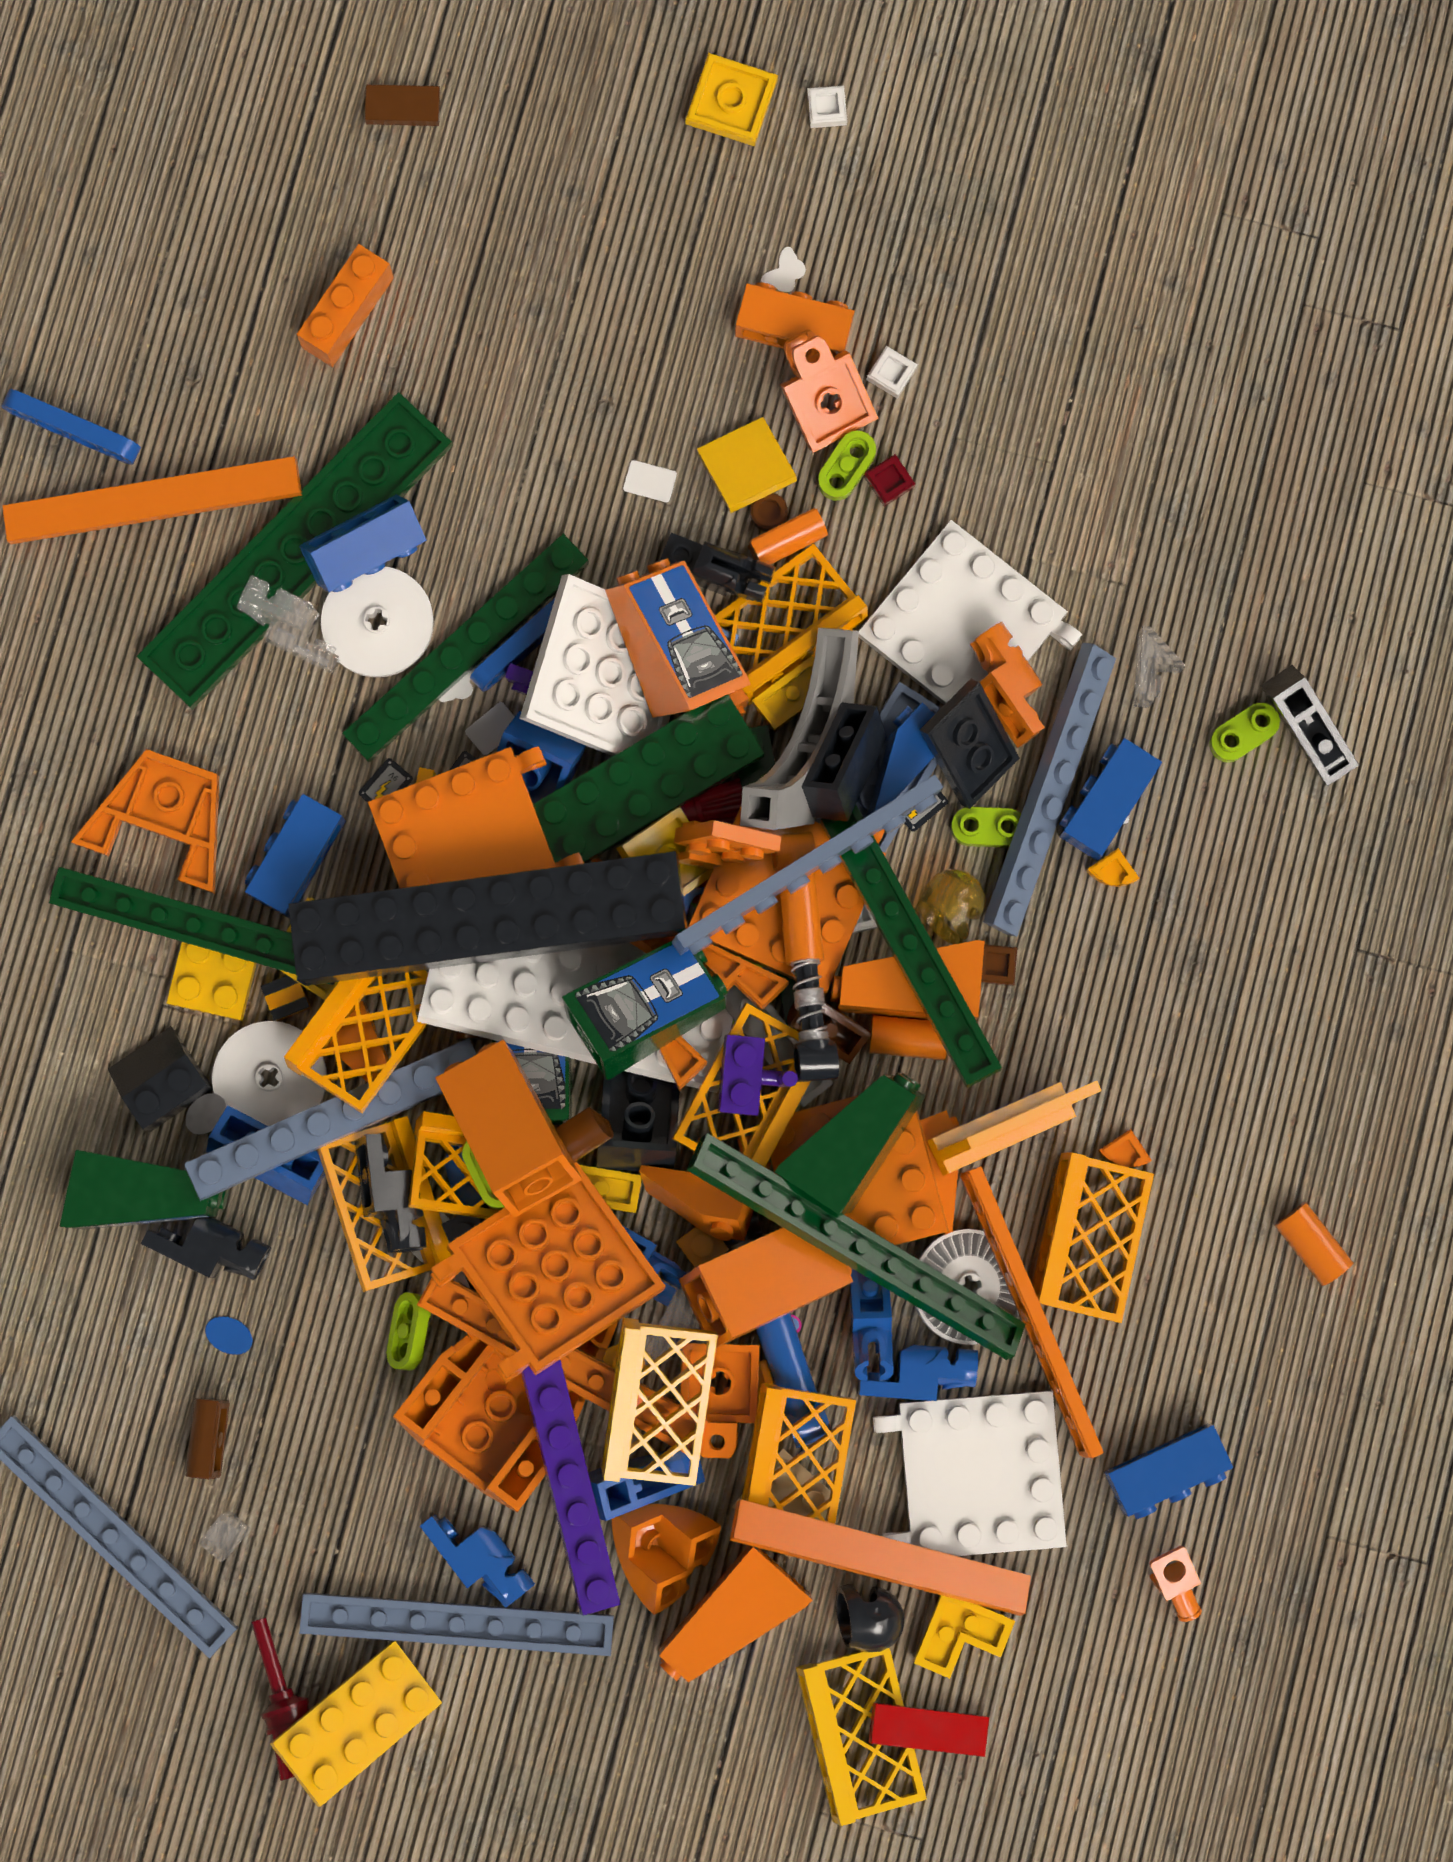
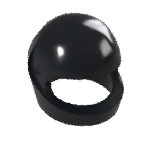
M851 1584L837 1588V1619L843 1642L847 1647L864 1652H881L897 1642L904 1627V1612L900 1602L892 1593L883 1588L873 1586L870 1590L869 1602H865Z

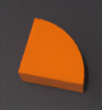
M1131 1129L1098 1150L1107 1161L1129 1168L1142 1166L1152 1161Z

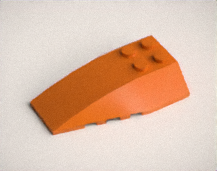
M619 1321L578 1348L602 1361ZM467 1333L464 1338L439 1356L394 1414L393 1418L422 1447L478 1490L518 1513L546 1475L522 1374L520 1373L514 1379L505 1383L497 1369L499 1368L498 1364L509 1356ZM568 1389L575 1421H577L586 1399Z

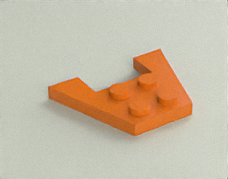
M146 749L73 838L71 843L109 857L122 822L190 845L178 881L215 894L219 775Z
M713 944L702 950L707 958V962L703 965L711 976L717 974L723 981L727 991L735 985L761 1011L789 985L788 980ZM681 1036L659 1049L679 1091L707 1065V1061Z

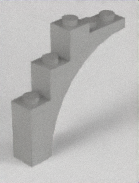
M818 628L812 675L802 713L787 747L771 770L757 782L743 786L740 826L778 830L814 824L815 817H812L802 784L841 703H854L859 631Z

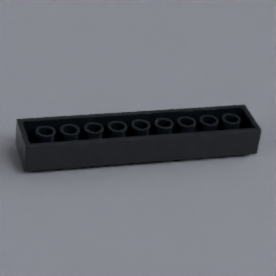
M676 851L288 904L296 978L298 982L305 986L673 937L688 928L679 858Z

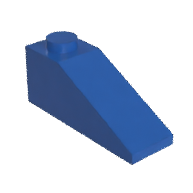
M923 702L913 710L907 706L893 721L897 728L889 735L867 816L896 799L934 758L920 729L935 714Z
M666 1451L658 1452L657 1454L660 1456ZM678 1451L664 1462L671 1472L688 1474L690 1459L683 1452ZM649 1454L629 1459L628 1467L643 1469L654 1461V1458ZM700 1460L696 1485L705 1482ZM660 1466L654 1469L658 1471H663ZM601 1468L588 1472L599 1519L604 1521L694 1486L620 1478L619 1482L603 1480Z

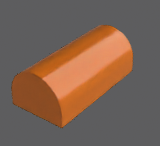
M813 508L751 539L748 549L754 560L771 565L828 536V532L819 511Z
M872 1015L869 1053L945 1060L946 1050L929 1020Z
M1303 1202L1274 1225L1321 1286L1331 1283L1354 1264L1307 1202Z

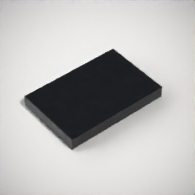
M972 678L920 729L922 736L962 806L968 809L1020 759L981 683Z

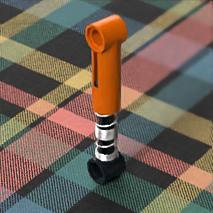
M812 832L778 835L781 836L780 851L771 853L775 873L815 849ZM814 872L807 876L810 882L798 891L790 894L788 889L779 894L786 964L793 967L791 973L796 978V984L793 986L795 990L793 993L795 1009L799 1010L800 1014L796 1021L801 1025V1032L798 1033L799 1043L794 1045V1068L798 1082L838 1079L839 1076L837 1046L835 1041H831L828 1038V1032L824 1030L828 1026L824 1025L822 1012L826 1011L822 1009V1006L825 1005L824 989L819 986V978L822 976L818 975L817 966L824 961Z

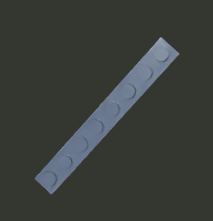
M1082 643L983 923L1006 935L1018 936L1116 661L1115 657L1095 644Z
M936 775L931 776L677 934L672 944L679 955L688 950L693 955L697 954L713 943L710 938L712 935L722 929L725 934H729L745 923L744 915L754 909L760 914L778 902L775 896L788 889L790 894L798 891L810 882L807 876L820 869L824 874L842 862L839 856L852 849L857 854L874 842L871 837L882 829L889 834L906 822L903 816L914 809L918 814H921L938 802L935 796L942 790V784Z
M470 1039L463 1040L393 1071L363 1114L339 1098L334 1097L184 1163V1167L199 1200L207 1199L443 1094L435 1077L444 1073L445 1069L451 1064L464 1062L476 1055ZM369 1084L361 1085L348 1091V1093L360 1100L369 1088Z
M11 1416L0 1428V1460L210 1659L239 1627L16 1416Z
M303 1593L299 1634L611 1656L614 1615L591 1613L583 1616L580 1612Z

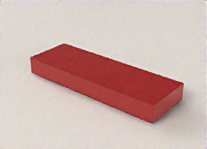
M873 1702L869 1743L985 1757L989 1717Z

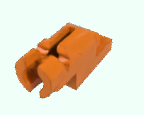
M1000 622L978 636L974 642L970 643V646L974 650L982 668L988 672V675L980 683L1005 731L1016 747L1019 748L1045 728L1039 720L1037 712L1025 700L1041 687L1042 683L1023 656L1022 649L1019 646H1008L1009 640L1013 636L1003 622Z

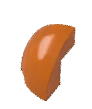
M648 1504L612 1519L613 1539L621 1567L635 1594L653 1615L672 1605L689 1589V1585L686 1582L687 1578L696 1566H706L717 1545L721 1525L703 1514L687 1508L666 1504Z

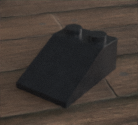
M626 1071L621 1072L608 1081L604 1076L600 1115L609 1121L614 1136L598 1147L596 1168L639 1172L641 1165L673 1170L677 1141L673 1140L672 1137L678 1128L680 1095L676 1083Z

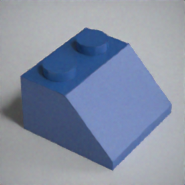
M519 711L504 730L496 752L511 747L515 757H517L526 750L537 746L540 747L547 765L522 774L534 804L572 781L586 745L519 719L521 711Z

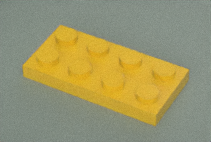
M392 1641L274 1739L270 1745L317 1807H321L441 1705L442 1702L396 1641Z

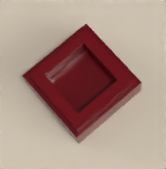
M896 454L864 473V478L884 507L915 488L916 485Z

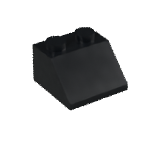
M172 1026L108 1068L121 1098L141 1128L152 1132L193 1104L198 1098L213 1090V1086Z

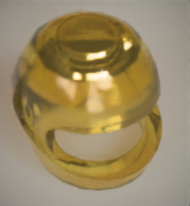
M958 869L943 870L934 875L926 884L918 903V909L925 922L940 938L952 945L959 944L969 936L966 917L973 920L981 917L985 907V894L980 882L970 873ZM944 916L950 921L955 931L945 923Z

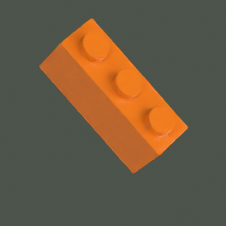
M358 244L296 334L301 347L333 368L394 279L390 263Z
M758 282L755 285L747 283L736 322L735 337L784 349V343L806 330H810L827 343L832 355L835 356L846 350L855 310L848 309L846 304L839 301L830 300L827 303L812 300V296L803 292L794 291L791 294L777 291L776 287L768 283Z

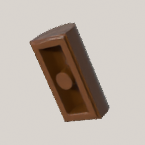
M824 1002L825 1005L822 1006V1009L826 1011L822 1012L824 1025L828 1026L824 1030L828 1032V1038L831 1041H835L838 1057L850 1064L871 1036V1032ZM793 1003L787 1015V1023L791 1028L801 1032V1025L796 1022L800 1017L799 1010L795 1009L796 1006Z
M590 1107L555 1128L573 1162L581 1159L614 1136L609 1121Z
M194 1399L186 1477L208 1480L220 1478L230 1406L229 1400Z

